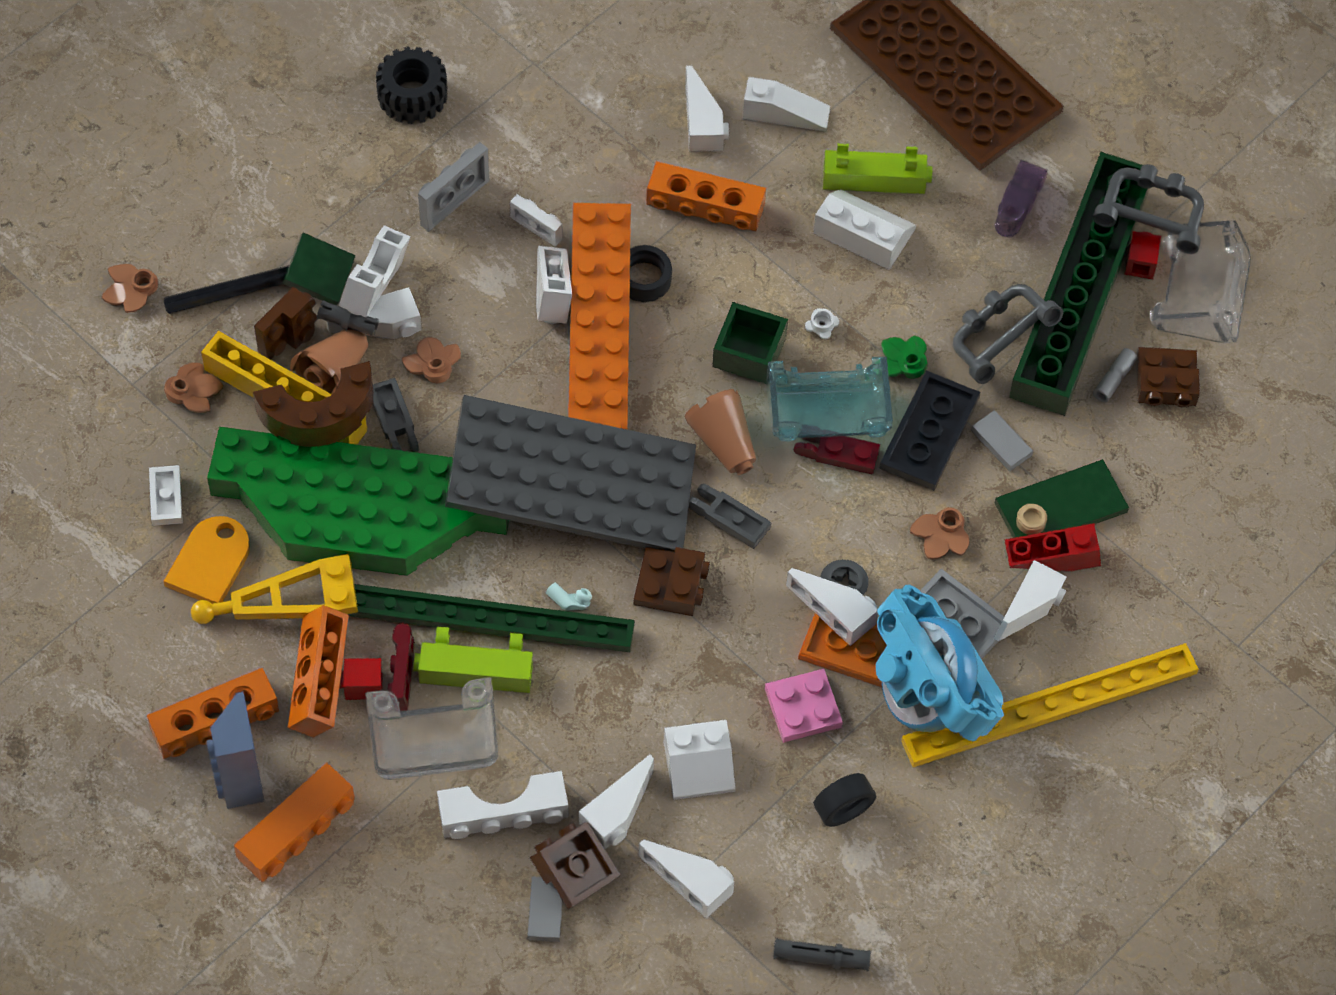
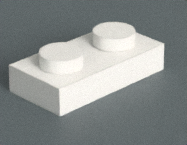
M518 194L510 201V217L553 246L556 247L563 239L562 223L555 215L547 214L539 209L532 200L524 199Z
M179 465L149 468L152 526L182 524Z

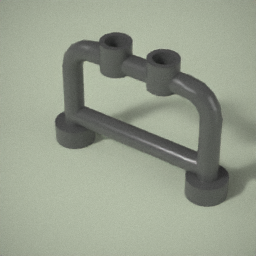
M1150 164L1142 165L1140 170L1123 168L1116 171L1110 179L1103 204L1096 206L1093 216L1094 222L1103 227H1112L1116 223L1117 216H1121L1178 235L1176 248L1185 254L1197 253L1201 243V237L1197 233L1204 211V200L1197 190L1184 185V176L1172 173L1168 176V179L1157 176L1158 169ZM1131 179L1137 181L1138 185L1143 188L1155 187L1164 190L1170 197L1183 196L1190 199L1193 203V208L1188 225L1186 226L1116 203L1122 181Z
M1025 284L1010 286L1001 294L997 291H991L984 299L987 306L980 312L971 309L964 313L962 317L964 325L956 332L953 338V348L970 366V376L977 383L985 384L995 375V367L990 362L995 356L1038 320L1047 327L1056 325L1062 319V308L1052 300L1045 301L1031 287ZM1017 296L1026 298L1035 308L976 357L965 346V339L972 333L981 332L986 326V321L994 314L1005 312L1009 301Z

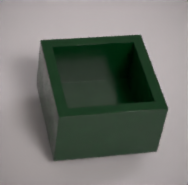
M732 302L713 348L712 367L768 384L787 337L788 319Z

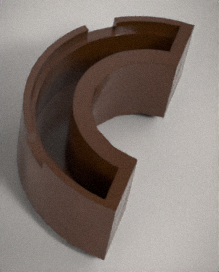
M370 361L341 368V381L338 388L331 396L321 401L304 402L297 400L286 392L282 384L254 391L255 409L260 421L276 437L281 436L290 440L291 444L299 446H324L348 437L362 425L361 421L367 412H370L374 392Z

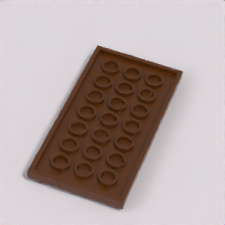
M863 0L831 22L830 29L979 171L1063 111L1064 106L950 0Z

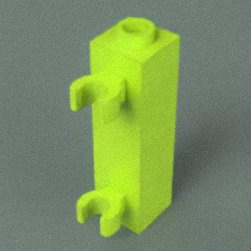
M837 143V150H825L823 190L841 189L843 191L925 194L926 184L932 183L933 167L927 166L926 154H917L918 147L906 146L905 154L849 151V144Z
M437 627L435 643L422 642L421 653H415L413 671L419 673V683L530 693L533 652L522 651L523 634L510 633L509 650L449 645V628Z

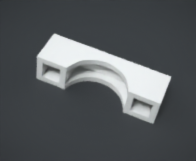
M383 226L376 236L363 266L357 264L349 275L339 306L347 309L352 314L367 317L401 266L410 236Z
M562 771L530 776L528 786L522 795L504 804H492L479 799L469 786L437 791L444 838L461 839L472 833L483 832L485 834H492L502 828L514 827L516 829H523L533 823L545 822L553 824L560 822L563 818H568V801Z

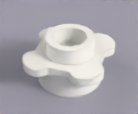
M815 309L811 315V320L805 323V329L808 332H815L821 339H829L833 328L839 325V319L827 309Z

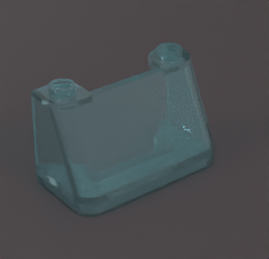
M872 357V364L869 367L862 369V364H856L854 371L797 373V367H791V371H787L783 367V361L768 362L766 390L772 433L779 440L788 442L796 438L869 435L870 437L877 438L886 435V432L892 428L893 417L887 357Z

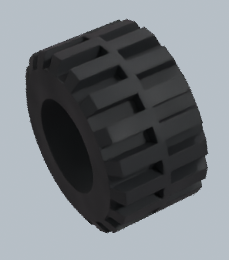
M404 47L403 51H399V49L394 50L392 56L387 54L383 58L384 63H379L378 72H376L377 96L380 107L383 111L386 110L387 116L390 118L395 116L396 121L401 123L403 120H407L408 124H414V121L417 120L420 123L426 122L427 117L432 119L436 117V111L441 112L443 110L448 94L446 68L444 64H441V59L438 56L433 57L432 51L427 50L423 52L421 47H416L415 50L410 49V47ZM408 82L423 84L413 89L401 87V85Z

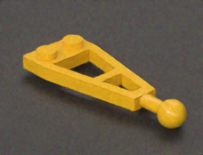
M345 554L313 561L231 592L230 601L212 604L207 600H199L191 607V617L199 624H207L213 620L214 616L233 613L235 620L302 619L303 616L322 605L345 614L357 613L358 607L350 556ZM321 574L325 604L283 605L281 588ZM271 592L272 606H243V602Z

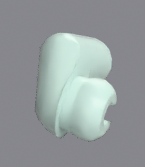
M553 583L546 590V594L565 611L584 610L590 605L592 599L591 592L585 588L577 590L576 593L568 594L557 583Z

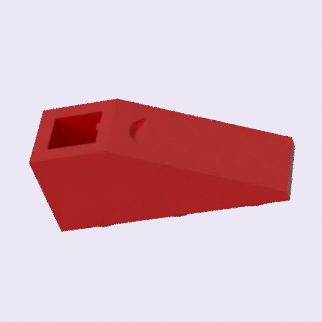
M1094 523L1004 539L1010 568L1030 569L1034 560L1055 571H1076L1101 566L1100 548Z

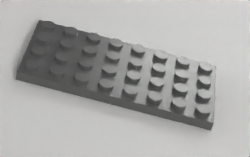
M464 395L461 401L445 507L640 548L649 547L675 552L676 547L684 548L696 444Z

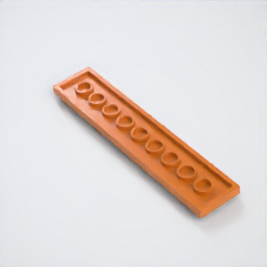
M573 203L568 417L628 430L631 204Z

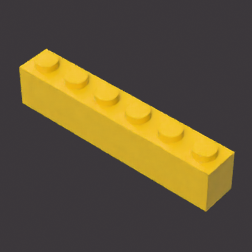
M220 331L214 335L201 351L205 371L253 397L254 391L281 384L289 395L304 402L321 401L332 395ZM366 416L361 421L362 425L356 431L338 442L357 445L367 432Z

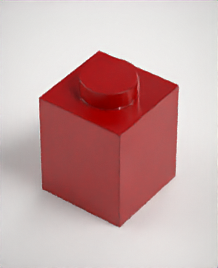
M1133 231L1125 275L1153 280L1162 236L1147 231Z
M381 658L344 659V670L341 671L339 689H344L345 700L382 699L383 669Z

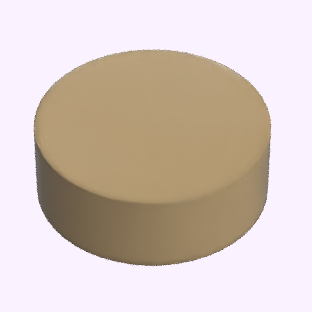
M1026 504L1018 511L1016 518L1017 527L1028 535L1041 533L1046 526L1047 513L1037 504Z

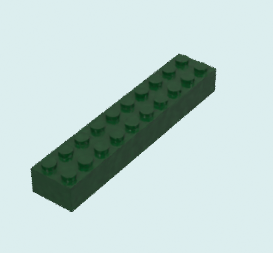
M1100 152L1044 297L1045 301L1052 300L1062 308V319L1051 327L1045 326L1040 320L1034 323L1013 377L1009 398L1063 416L1066 415L1130 244L1132 233L1137 225L1136 221L1117 216L1114 226L1103 227L1094 222V212L1097 205L1103 204L1113 174L1123 168L1140 170L1142 164ZM1125 179L1121 183L1116 203L1142 211L1150 188H1143L1138 185L1137 181Z

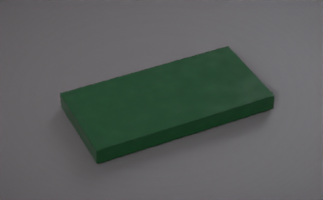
M1103 459L996 497L994 502L1012 538L1028 535L1020 531L1016 524L1018 511L1026 504H1037L1046 511L1047 522L1041 533L1093 523L1097 524L1128 513L1129 510L1127 502Z

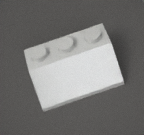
M840 189L830 193L815 214L813 234L890 270L916 229V225Z

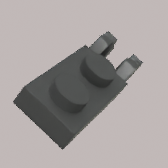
M396 378L373 384L372 405L384 436L389 440L391 449L402 450L396 436L406 434L408 445L412 452L420 451L414 433V424Z
M704 483L698 487L697 492H699L701 497L712 503L711 506L693 496L689 499L688 508L701 517H705L706 520L755 549L771 528V522L723 491L720 493Z

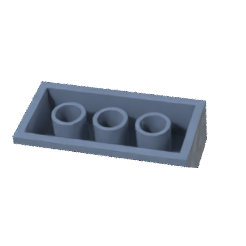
M239 692L211 726L212 740L206 741L218 798H225L227 809L265 802L244 692Z

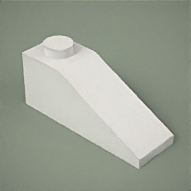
M686 66L685 84L689 152L723 151L724 140L729 139V123H723V111L694 68Z
M748 77L744 97L743 119L826 132L830 112L829 105L780 82Z
M538 246L536 292L538 321H544L548 324H567L572 298L567 249Z
M409 287L381 295L367 315L379 319L377 330H374V337L396 339L399 337H409L421 331L420 313ZM326 321L329 333H337L343 330L341 325Z
M1034 560L993 639L1001 641L1046 616L1053 604L1059 606L1066 593V590L1061 588L1066 576Z
M794 568L788 571L786 586L850 646L876 625L878 617L877 605L870 597H864L856 589Z
M648 755L579 811V825L588 821L604 849L611 844L613 846L619 844L626 837L654 772V758L651 755Z
M647 840L639 843V857L706 919L733 894L734 878L725 867H718L711 860Z

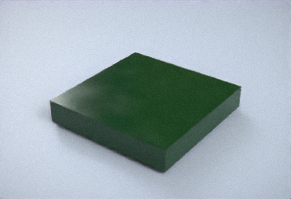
M302 232L282 284L291 288L295 287L301 292H307L312 297L321 301L324 300L338 305L356 255Z

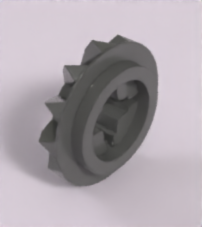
M836 560L823 569L820 578L839 584L837 581H842L846 574H848L849 585H846L847 587L858 590L862 595L867 592L868 576L863 567L851 560Z

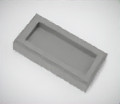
M995 410L972 425L971 431L1009 471L1029 459L1033 454V450Z
M532 876L528 940L560 942L562 898L552 882L545 884L542 877Z

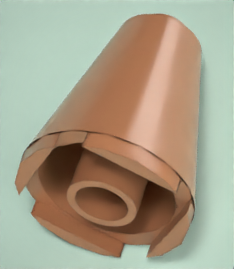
M350 328L347 331L341 330L298 352L291 359L290 370L291 372L295 370L298 376L333 394L341 381L340 369L358 364L368 349L367 336L365 333Z
M728 389L707 397V403L701 408L697 403L688 410L684 416L687 423L730 473L736 472L737 475H742L753 469L752 464L756 461V456L741 397L737 390Z

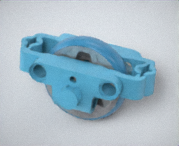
M905 585L902 589H894L877 609L879 615L877 628L887 647L876 662V675L882 681L883 695L889 710L901 724L916 731L935 732L948 728L970 741H976L979 736H986L1004 716L1002 710L1003 695L970 639L957 620L946 618L936 600L930 595L922 593L912 585Z

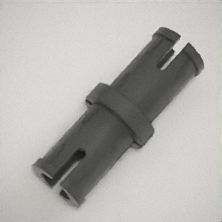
M324 300L321 302L322 308L319 307L318 319L341 325V329L346 331L350 328L374 337V330H377L379 324L378 318L355 315L340 306Z

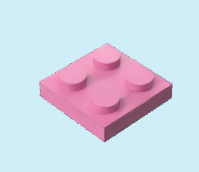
M824 669L765 684V691L783 743L842 728L843 721Z

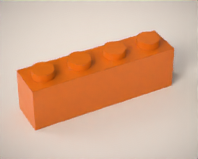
M328 763L324 764L234 845L236 858L262 883L269 876H276L291 856H298L302 853L311 838L316 834H323L330 826L331 820L338 814L346 813L352 807L355 800L353 786Z

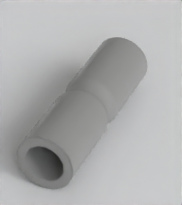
M1127 348L1121 351L1110 367L1109 372L1105 374L1093 391L1094 396L1102 402L1109 401L1120 385L1121 380L1125 378L1137 361L1138 357L1135 352Z

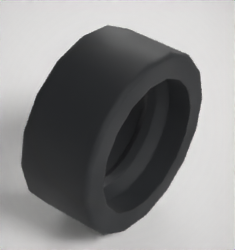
M639 245L630 248V267L639 263H649L658 267L662 273L661 278L651 284H640L630 279V299L639 302H650L663 297L669 290L672 281V265L669 257L664 251L655 246Z
M855 773L831 783L816 796L813 804L825 826L834 827L849 822L865 812L874 803L876 793L864 774Z

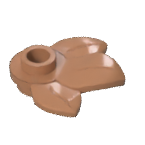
M131 264L114 265L108 268V273L115 283L101 297L111 305L123 304L126 313L135 312L146 304L148 296L156 292L159 284L158 278L148 269L138 270Z
M425 337L418 343L417 353L403 357L402 363L410 373L423 374L431 383L439 384L449 379L452 365L460 359L461 352L457 344H450L444 347L437 338Z
M201 363L183 365L179 368L177 376L170 377L164 386V392L170 402L183 404L188 410L196 413L210 412L208 398L218 394L223 389V384L218 378L210 374H204V367Z
M945 508L938 512L937 515L924 514L910 528L911 534L925 539L924 553L928 559H940L949 550L962 556L969 546V536L964 530V517L955 508ZM950 521L954 523V526H948L944 523Z

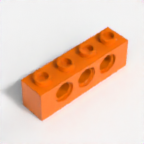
M656 161L647 186L646 204L661 210L667 209L680 212L685 216L708 219L713 223H724L742 230L757 231L765 206L766 188Z
M322 605L303 616L288 721L289 729L314 738L334 727L348 614Z
M263 667L146 715L150 730L163 759L170 756H181L188 749L199 744L207 745L206 741L212 740L211 726L217 720V718L210 719L208 716L212 713L221 714L239 692H244L245 701L250 702L246 706L249 723L257 720H267L276 712H279L277 697ZM183 725L192 726L187 731L178 730Z

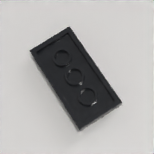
M926 370L880 462L879 469L935 491L980 398L981 392Z

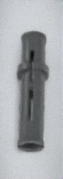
M776 938L773 959L778 958L834 966L833 969L840 970V967L869 971L871 950L843 948V944L828 946Z

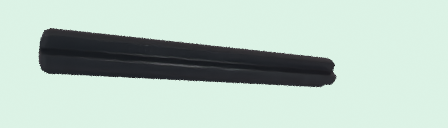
M289 265L167 296L163 301L167 313H174L282 285Z

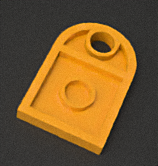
M225 516L210 517L201 521L192 530L164 579V586L197 600H207L212 604L223 602L249 555L250 543L246 529L238 521ZM225 528L234 531V534L226 539L218 536L219 531Z

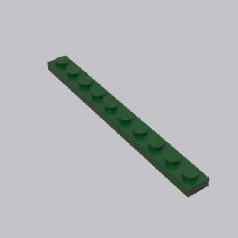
M354 584L358 612L348 614L351 617L436 628L448 627L452 630L510 637V633L523 634V639L622 652H631L635 620L360 584Z

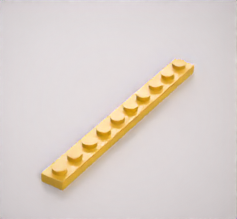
M1184 643L1004 702L1002 704L1004 716L986 736H979L976 741L967 740L959 733L945 728L935 732L915 731L903 735L901 742L914 768L1196 675L1199 668L1187 644Z

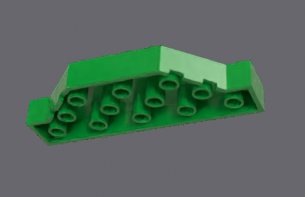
M219 426L207 476L210 496L241 500L245 507L249 508L254 514L257 522L268 536L280 547L287 560L311 563L319 559L349 554L352 569L408 576L417 570V566L430 558L433 560L444 553L462 537H469L476 531L507 535L509 520L445 507L453 457L341 442L324 446L306 447L291 444L290 440L281 436L276 437L272 433Z

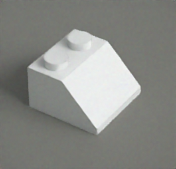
M727 720L664 728V748L673 800L735 792L732 749Z

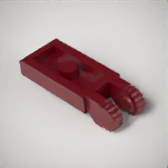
M800 427L798 437L805 441L817 443L819 447L817 448L811 443L797 442L793 449L795 454L815 459V462L874 474L881 444L826 431L821 432L813 427Z
M399 623L393 630L392 640L395 643L396 655H391L390 670L391 673H394L393 682H389L387 686L388 701H392L395 712L406 713L409 708L415 641L412 636L411 627L407 623Z

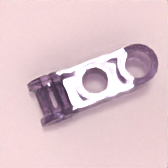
M1024 160L1019 162L1013 179L1009 182L998 206V216L995 221V230L998 234L1004 237L1017 235L1027 214L1030 213L1037 194L1040 193L1048 174L1047 169Z

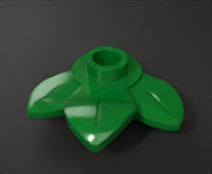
M915 335L907 341L898 337H890L882 341L881 348L885 357L873 365V369L876 372L888 377L904 374V376L910 379H916L924 375L928 367V361L925 356L927 346L922 338Z

